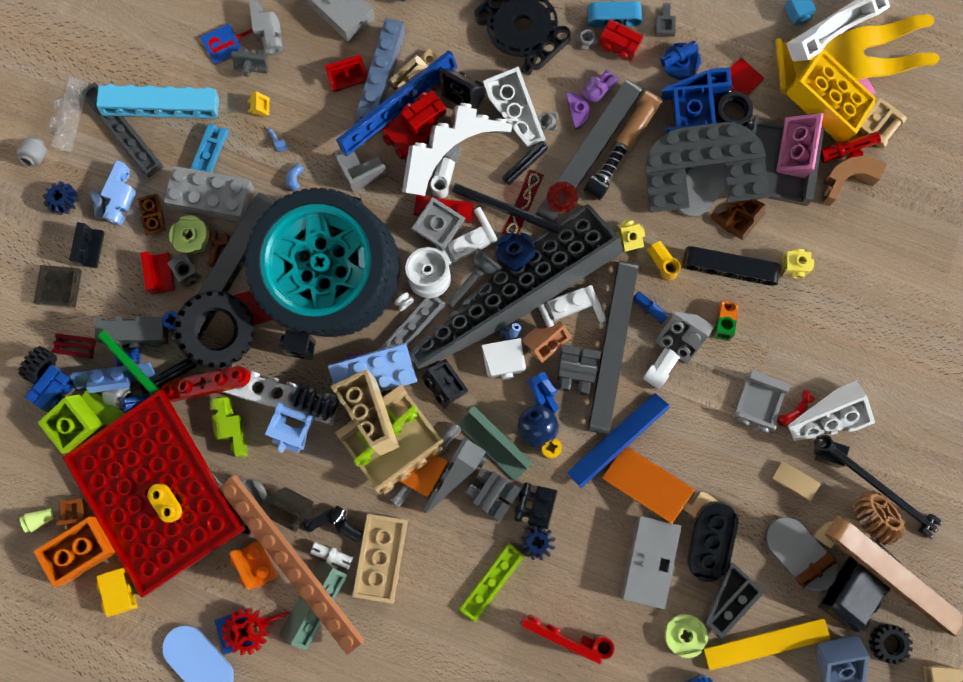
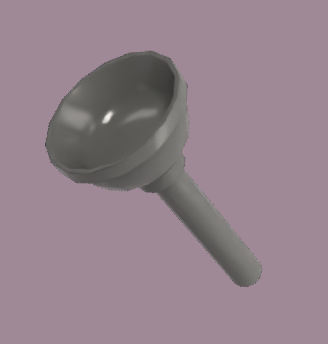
M476 249L474 271L447 302L450 307H454L479 276L482 277L484 273L492 274L502 268L481 249Z

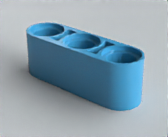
M638 1L593 2L587 6L588 25L590 27H606L610 19L625 27H635L642 23L641 3Z

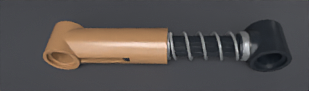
M648 90L644 93L634 113L615 140L614 151L610 152V157L606 158V163L602 165V169L596 175L593 174L584 188V192L601 201L610 186V177H613L614 170H617L616 167L618 164H621V159L625 158V153L632 151L650 120L659 110L664 99Z

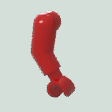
M803 390L802 400L798 403L796 409L786 415H779L777 423L788 427V424L805 413L808 409V403H813L815 400L814 396L810 395L811 392Z

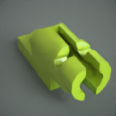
M230 398L210 400V410L218 412L211 416L214 436L219 441L233 439V442H231L232 454H235V457L238 458L248 457L243 417L239 415L232 416L234 412Z

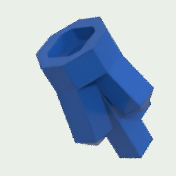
M543 372L529 379L527 382L531 388L535 404L547 407L553 413H556L559 407L553 396H555L558 388L549 380L547 374Z

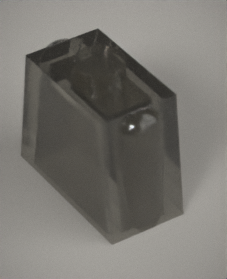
M284 487L266 496L262 509L271 520L296 533L312 515V504L314 501Z

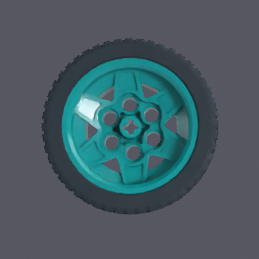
M301 189V191L292 192V194H287L284 198L278 199L256 221L257 224L253 226L252 234L248 238L249 243L247 242L245 274L255 301L259 303L260 308L265 310V313L272 317L274 321L289 329L322 337H342L354 334L356 331L359 332L364 327L367 328L371 325L370 323H374L379 316L381 317L384 313L383 311L389 307L388 304L392 302L393 295L397 291L396 287L399 284L400 257L397 252L398 248L386 225L357 199L334 189ZM330 228L337 229L343 232L336 235L335 237H332ZM306 235V239L304 241L300 240L302 237ZM322 240H326L325 248L319 249V243ZM344 248V255L337 257L338 249ZM356 251L359 257V267L350 262L352 255ZM309 252L310 258L304 262L303 255ZM289 263L293 265L291 270H289ZM346 268V275L340 278V269ZM311 272L312 278L306 282L305 274ZM329 280L330 286L324 290L323 282ZM339 285L349 287L346 292L336 298ZM310 289L313 300L306 298L301 292Z

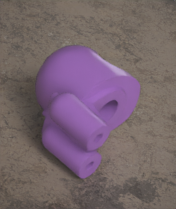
M608 69L603 72L600 78L591 76L583 88L584 97L590 102L600 101L606 92L613 89L619 78L612 75V72Z

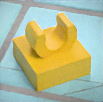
M257 91L252 92L251 98L247 102L250 104V109L247 112L253 115L258 114L262 117L269 116V97Z

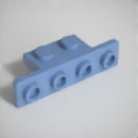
M150 362L137 364L150 379L156 376ZM125 366L71 373L70 376L76 389L87 388L89 393L129 388L130 382L138 381Z

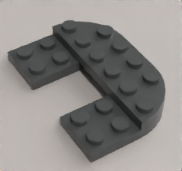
M730 122L679 128L666 133L653 145L646 162L645 171L650 213L689 208L685 168L724 163L728 203L769 198L765 163L766 153L762 142L747 127Z

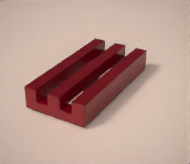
M55 333L56 341L53 342L54 349H52V353L93 359L96 346L94 338ZM65 339L72 341L91 343V345L88 346L81 344L61 342V340ZM60 346L89 350V353H81L59 349Z

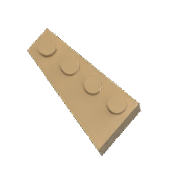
M367 369L330 386L372 449L381 456L399 447L377 381Z

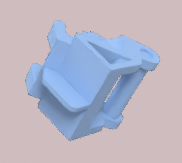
M279 402L265 435L273 438V444L279 445L277 451L283 453L285 449H289L298 453L304 449L307 433L313 425L314 415L304 414ZM287 416L305 423H302L299 428H294L286 424Z

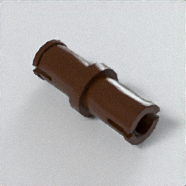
M827 552L815 563L811 562L809 567L796 576L795 579L802 588H805L817 577L821 578L823 576L822 573L837 562Z

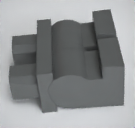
M563 344L557 378L559 380V390L570 392L571 383L579 384L578 393L588 395L591 386L595 383L601 351L584 348L581 353V359L578 361L581 348Z
M481 468L476 478L483 482L484 486L479 490L471 484L465 494L473 500L472 503L500 522L510 507L500 501V499L502 498L509 504H512L522 488L494 471L491 473Z

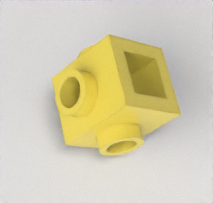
M631 219L622 221V225L616 226L617 232L615 233L620 237L622 248L625 252L644 247L642 237H645V232L642 225L640 226L639 223L633 222Z
M804 249L787 251L782 256V275L801 279L814 268V259H811V252H805Z

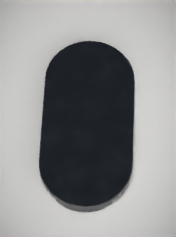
M712 501L700 508L695 518L687 564L691 573L703 582H714L719 577L724 576L731 562L739 521L734 509L722 501Z

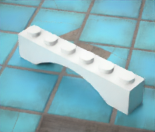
M854 0L787 43L792 61L811 59L822 52L825 45L840 33L890 7L888 0Z

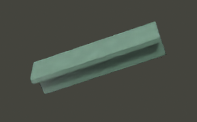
M475 406L468 411V414L458 424L514 481L532 464Z
M320 560L313 572L314 576L333 600L348 576L323 560ZM301 596L284 624L280 636L290 645L307 650L322 622Z

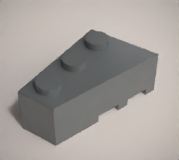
M95 316V341L105 345L98 337V333L105 329L121 348L141 349L144 345L159 348L162 347V344H168V328L163 325V317H135V319L122 320V316H115V320H103L102 316Z
M731 562L704 625L716 637L723 639L765 591Z

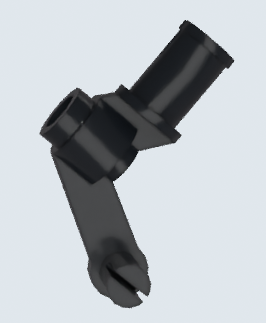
M339 506L313 519L306 520L303 525L306 532H313L318 527L329 522L336 527L339 535L343 534L355 543H357L363 531L347 523L348 520L345 516L347 512Z

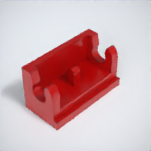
M361 54L325 65L333 92L364 83L367 80V72Z

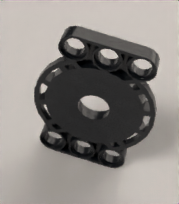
M485 0L476 8L474 13L477 24L487 25L488 36L498 50L511 56H527L528 67L532 70L541 69L571 40L570 29L566 26H558L557 13L548 0H497L501 2V5L497 7L491 5L496 0ZM483 12L488 14L484 19L478 17ZM551 12H552V14H553L555 20H551V16H550V13H551ZM524 18L531 21V26L525 31H518L513 26V23L518 19ZM490 29L494 31V37L492 36ZM564 32L568 36L565 39H560L557 35ZM546 45H552L554 46V49L552 51H546L544 50V47ZM533 57L541 59L537 64L532 63L530 60Z

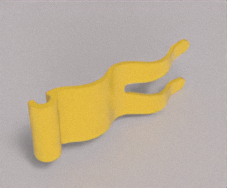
M929 14L915 15L880 26L855 28L837 35L823 48L857 81L871 77L890 76L921 66H933L939 62V55L936 53H915L887 59L867 57L864 54V50L867 48L880 46L917 29L930 27L934 23V17ZM778 38L775 43L780 92L785 94L794 80L814 57L804 61H792L787 47L789 42H782V38Z

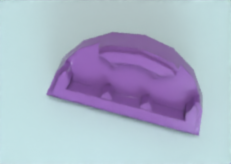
M566 93L574 130L582 128L587 122L590 114L589 105L581 95Z

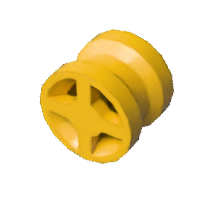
M556 438L553 441L546 442V445L541 447L542 455L548 459L556 458L562 450V445Z

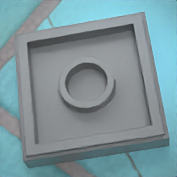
M432 197L411 227V230L444 251L465 221V217Z

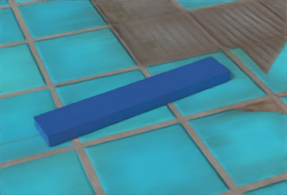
M654 393L567 472V475L582 488L670 408L669 404Z

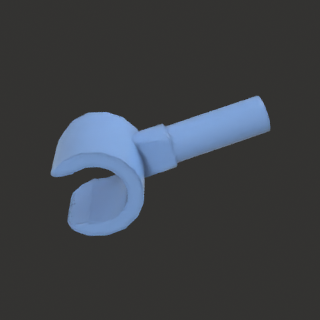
M271 128L268 129L278 152L287 150L285 140H278L274 131Z

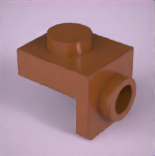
M82 498L60 501L61 521H56L57 526H64V529H70L85 519L84 500Z

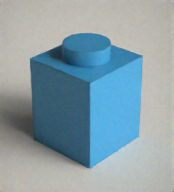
M788 0L784 6L793 25L809 22L816 11L812 0Z

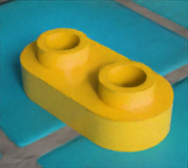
M165 484L151 486L148 490V499L161 520L167 523L177 521L181 517L182 508L169 487ZM157 491L159 492L158 498L155 496ZM167 509L170 510V515H167Z

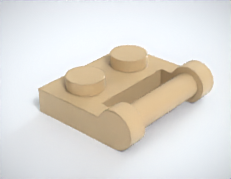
M880 97L859 131L864 135L878 132L891 116L893 122L880 135L881 143L875 144L879 148H884L888 144L887 140L907 118Z

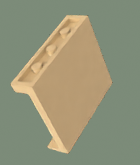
M402 385L383 397L385 407L398 419L415 405ZM418 407L417 418L410 424L407 422L402 427V432L396 436L399 447L381 456L375 452L371 455L372 459L368 464L360 466L379 495L381 493H388L393 489V484L399 480L404 481L407 479L413 469L423 467L429 457L439 455L443 452V447L446 446L443 439L440 438ZM351 420L337 430L335 434L355 460L368 447L356 435L360 430L354 420Z

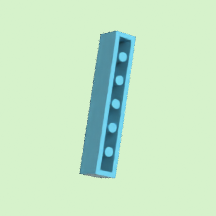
M107 84L106 86L99 85L96 107L103 116L218 119L219 97L216 89L209 87L194 89L192 87L174 88L165 86L163 88L150 85L135 87L133 85L115 86Z

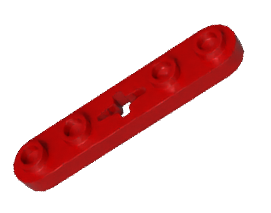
M234 366L165 382L161 390H164L170 402H176L244 387L249 383L251 374L247 368ZM206 381L211 382L206 384L204 387L198 386L205 384Z

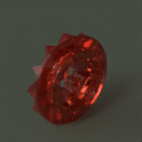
M557 182L547 192V203L551 206L552 210H556L559 213L569 212L575 208L578 202L576 188L567 182ZM562 191H564L565 197L568 199H565L560 204V198H557V196H560Z

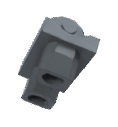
M240 47L238 51H232L234 69L242 70L245 77H250L251 72H268L265 50H258L256 54H251L247 48Z

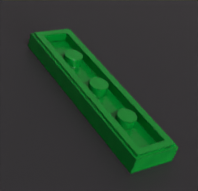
M105 329L98 333V337L151 395L160 390Z

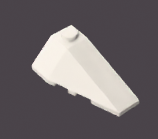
M854 381L837 388L788 424L792 439L797 441L815 438L822 433L829 432L831 435H834L840 430L857 431L874 424L875 420L866 393L859 383Z

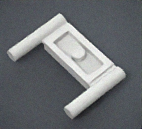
M481 207L476 208L474 212L482 228L479 227L451 241L444 251L437 247L448 259L449 266L477 252V248L482 250L498 242Z
M592 285L550 300L538 307L547 328L554 326L553 321L593 306L600 324L607 322Z

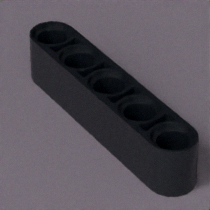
M693 246L686 247L683 260V268L687 270L769 286L778 285L781 267L776 262Z

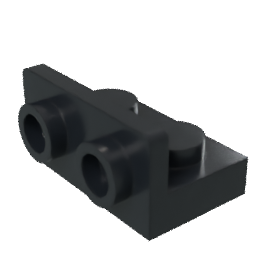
M77 222L69 260L77 266L97 268L105 232L92 229L85 223Z
M446 359L429 368L422 376L425 386L432 391L436 401L444 409L469 391Z

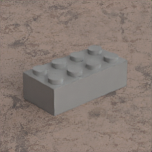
M173 166L164 203L171 210L240 222L250 206L254 186L249 179Z

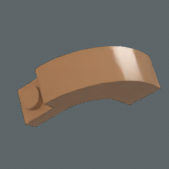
M867 156L852 157L841 162L823 182V184L827 185L823 192L825 196L823 203L830 206L837 199L845 181L859 180L874 186L881 179L887 163Z

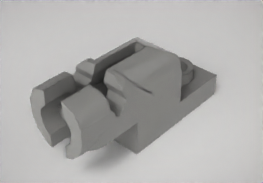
M249 0L252 28L256 40H262L264 50L268 55L283 53L279 19L274 12H264L263 5L258 3V0Z

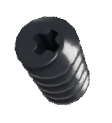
M303 382L300 383L293 395L292 406L295 408L300 406L301 411L307 409L308 414L314 413V416L317 418L322 415L323 421L331 418L338 407L339 399L337 398L333 403L332 395L324 399L325 392L318 396L316 388L309 392L310 385L302 389Z

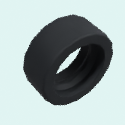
M733 91L726 93L720 98L715 107L716 121L718 123L736 122L745 126L753 114L752 101L741 92ZM727 102L738 103L744 109V117L740 120L729 119L723 113V106Z

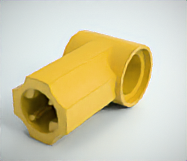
M661 241L651 245L646 252L660 270L661 277L667 281L674 280L681 268L679 261L671 256ZM670 266L674 268L675 272H668L666 270V267Z

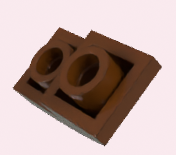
M158 194L137 198L146 236L166 231Z

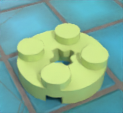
M192 215L179 218L180 221L176 224L174 223L170 228V243L182 254L185 252L187 255H193L203 252L209 240L207 224ZM191 231L193 236L188 239L185 235Z
M677 615L666 624L665 641L668 648L676 655L683 658L696 657L702 652L705 644H707L708 633L705 625L692 615ZM684 630L691 633L688 642H685V639H681Z

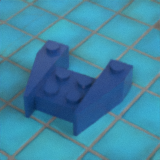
M730 67L709 69L662 89L660 98L664 100L672 99L675 125L674 127H666L664 135L679 128L716 123L713 96H722L730 91L732 86Z

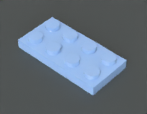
M406 343L328 364L333 384L366 369L375 377L380 392L397 388L400 385L404 386L417 382Z

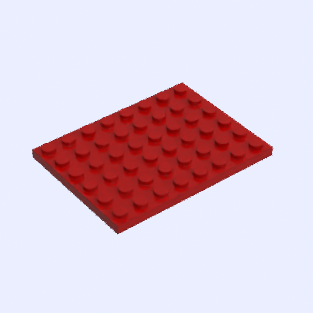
M159 390L62 457L141 598L146 597L245 530L234 509L220 492L217 480L164 390ZM165 484L169 487L182 508L181 517L177 521L167 523L161 520L148 499V490L151 486ZM158 491L155 494L157 498L159 497ZM169 509L166 511L167 515H170Z

